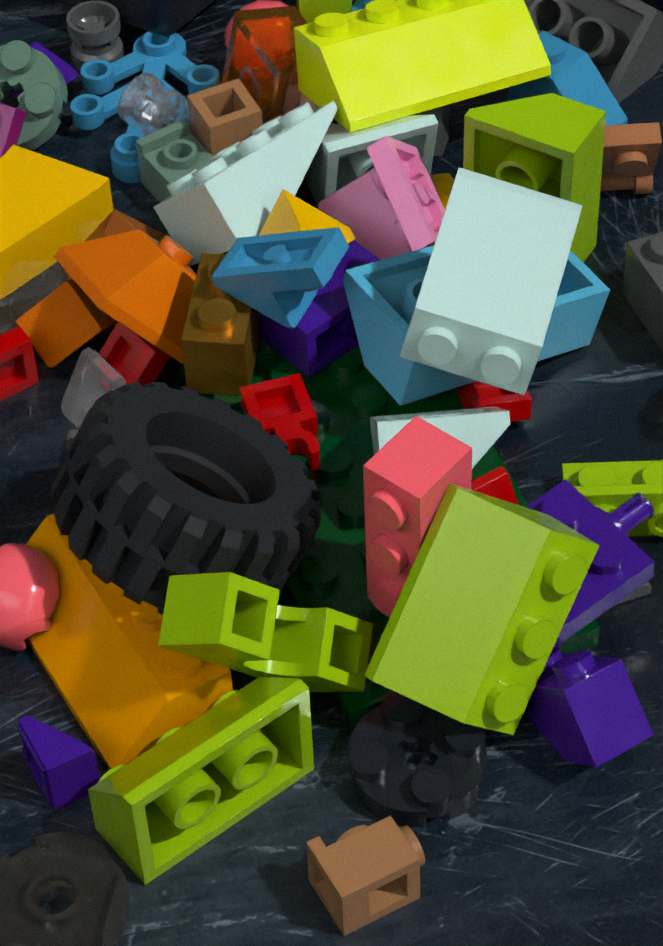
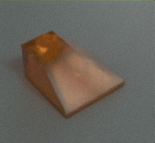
M295 6L240 10L234 13L221 84L239 79L261 109L263 124L295 109L302 96L298 89L294 27L308 23Z

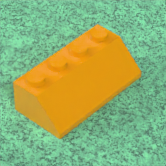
M54 513L43 520L26 545L42 551L57 569L60 597L50 617V629L36 632L27 637L26 640L107 769L110 770L117 765H126L155 746L157 741L169 730L176 727H184L210 710L221 696L233 691L231 671L229 668L158 646L163 614L157 613L158 607L144 601L139 605L123 596L124 590L114 583L105 584L92 573V565L86 559L79 560L71 551L68 536L61 535Z

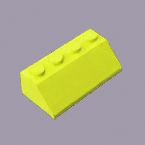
M374 0L367 3L365 9L346 14H321L312 23L294 27L299 91L318 107L334 101L338 110L333 119L350 133L551 75V64L524 0Z

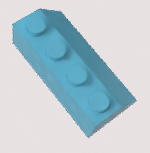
M434 245L347 269L342 279L364 366L400 406L476 381L400 357ZM571 250L538 361L590 345L610 289Z

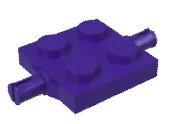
M565 479L526 506V508L552 516L600 545L553 649L654 577V561L627 535L628 532L654 516L651 503L647 498L643 500L641 493L634 494L632 498L609 513L595 507Z

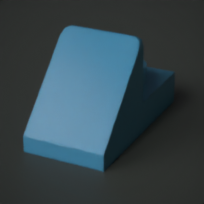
M339 227L237 238L211 276V279L220 290L288 328H295L317 295L318 289L324 288L332 278L333 272L347 252L349 245Z

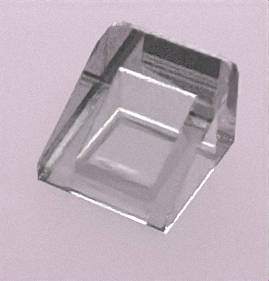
M90 347L81 351L61 405L62 413L79 428L95 400L103 394L125 385L126 380L94 349L92 350Z

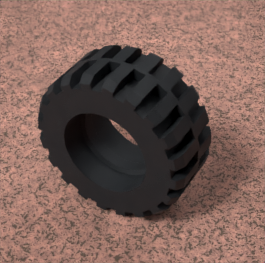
M135 382L109 391L95 400L54 476L55 480L51 486V502L55 521L61 535L68 536L71 551L79 560L86 559L92 565V573L105 584L114 583L124 590L123 596L139 605L144 601L158 607L157 613L160 614L164 612L169 576L232 572L279 589L280 597L315 538L321 523L319 494L315 481L308 479V468L299 457H293L288 452V445L278 435H270L261 428V422L249 414L243 416L230 409L231 404L216 397L212 400L199 395L198 390L184 386L172 389L162 382H149L144 386Z

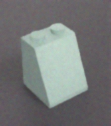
M459 167L400 357L525 396L543 347L582 205Z

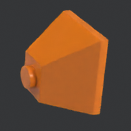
M141 229L60 247L53 257L101 311L184 365L181 339L197 275L188 266L194 257L184 247L167 235L159 243Z

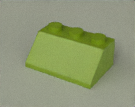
M554 93L469 109L464 115L463 168L582 205L570 250L584 263L595 248L597 242L606 111Z
M449 483L364 675L377 684L461 723L514 735L600 545L548 514Z
M260 676L242 689L233 690L221 696L210 710L184 727H176L169 730L157 741L155 746L126 765L122 764L111 768L100 778L96 785L88 789L96 830L144 885L150 883L314 770L309 687L300 678Z

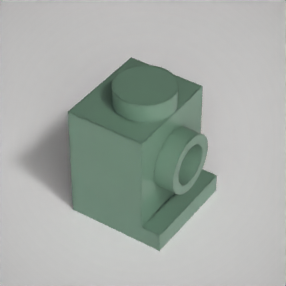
M185 119L136 140L141 183L159 202L171 196L166 187L168 184L193 169L198 170L211 162L210 158L213 157L191 134L190 124Z

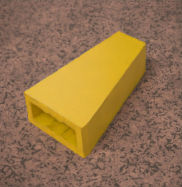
M14 144L0 158V300L57 263L58 261L53 256L60 247L84 242L113 211L110 180L108 177Z

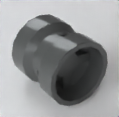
M86 1L71 8L67 13L66 23L68 34L73 40L70 51L72 63L76 70L80 72L82 65L90 60L102 59L112 63L124 57L123 42L118 36L121 28L120 16L115 6L104 1Z

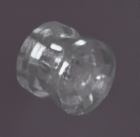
M144 73L135 77L122 92L118 103V114L130 126L141 127L142 134L146 136L179 120L186 119L188 101L186 97L175 89H165L164 82L152 73Z

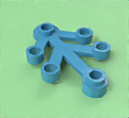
M148 31L135 41L133 45L134 52L112 63L102 59L90 60L83 64L80 69L83 89L89 94L79 95L70 103L72 122L77 128L83 130L98 128L104 123L105 119L133 105L126 133L115 140V144L110 150L113 175L122 182H141L136 140L151 133L157 105L162 107L177 121L185 119L190 124L188 100L164 81L165 76L172 74L188 85L189 94L220 85L217 68L206 64L196 66L185 57L186 43L183 37L177 33L172 34L168 38ZM142 71L141 78L101 98L97 96L112 90L114 83Z

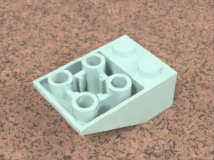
M334 101L315 110H312L310 104L306 102L283 116L275 117L252 131L253 135L241 143L238 141L211 157V162L198 170H191L166 186L171 196L153 208L171 238L194 257L188 266L199 263L201 253L222 254L230 250L237 238L257 236L260 234L282 189L294 196L296 195L338 110Z

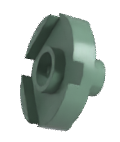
M13 40L6 45L0 46V103L9 90H18L20 88L24 90L17 97L20 105L16 108L27 111L17 146L32 151L48 141L57 131L61 123L58 116L62 110L63 101L67 104V85L60 70L43 52L31 48L26 42Z

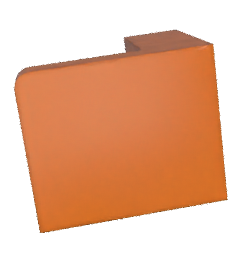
M73 278L65 281L16 320L17 324L32 340L33 347L45 364L51 368L62 363L89 341L111 332L118 323L117 320L101 311Z

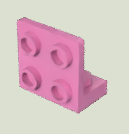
M384 136L366 148L373 162V169L321 200L318 204L320 211L348 226L355 237L354 240L380 260L435 245L445 213L443 204L417 147L388 136Z

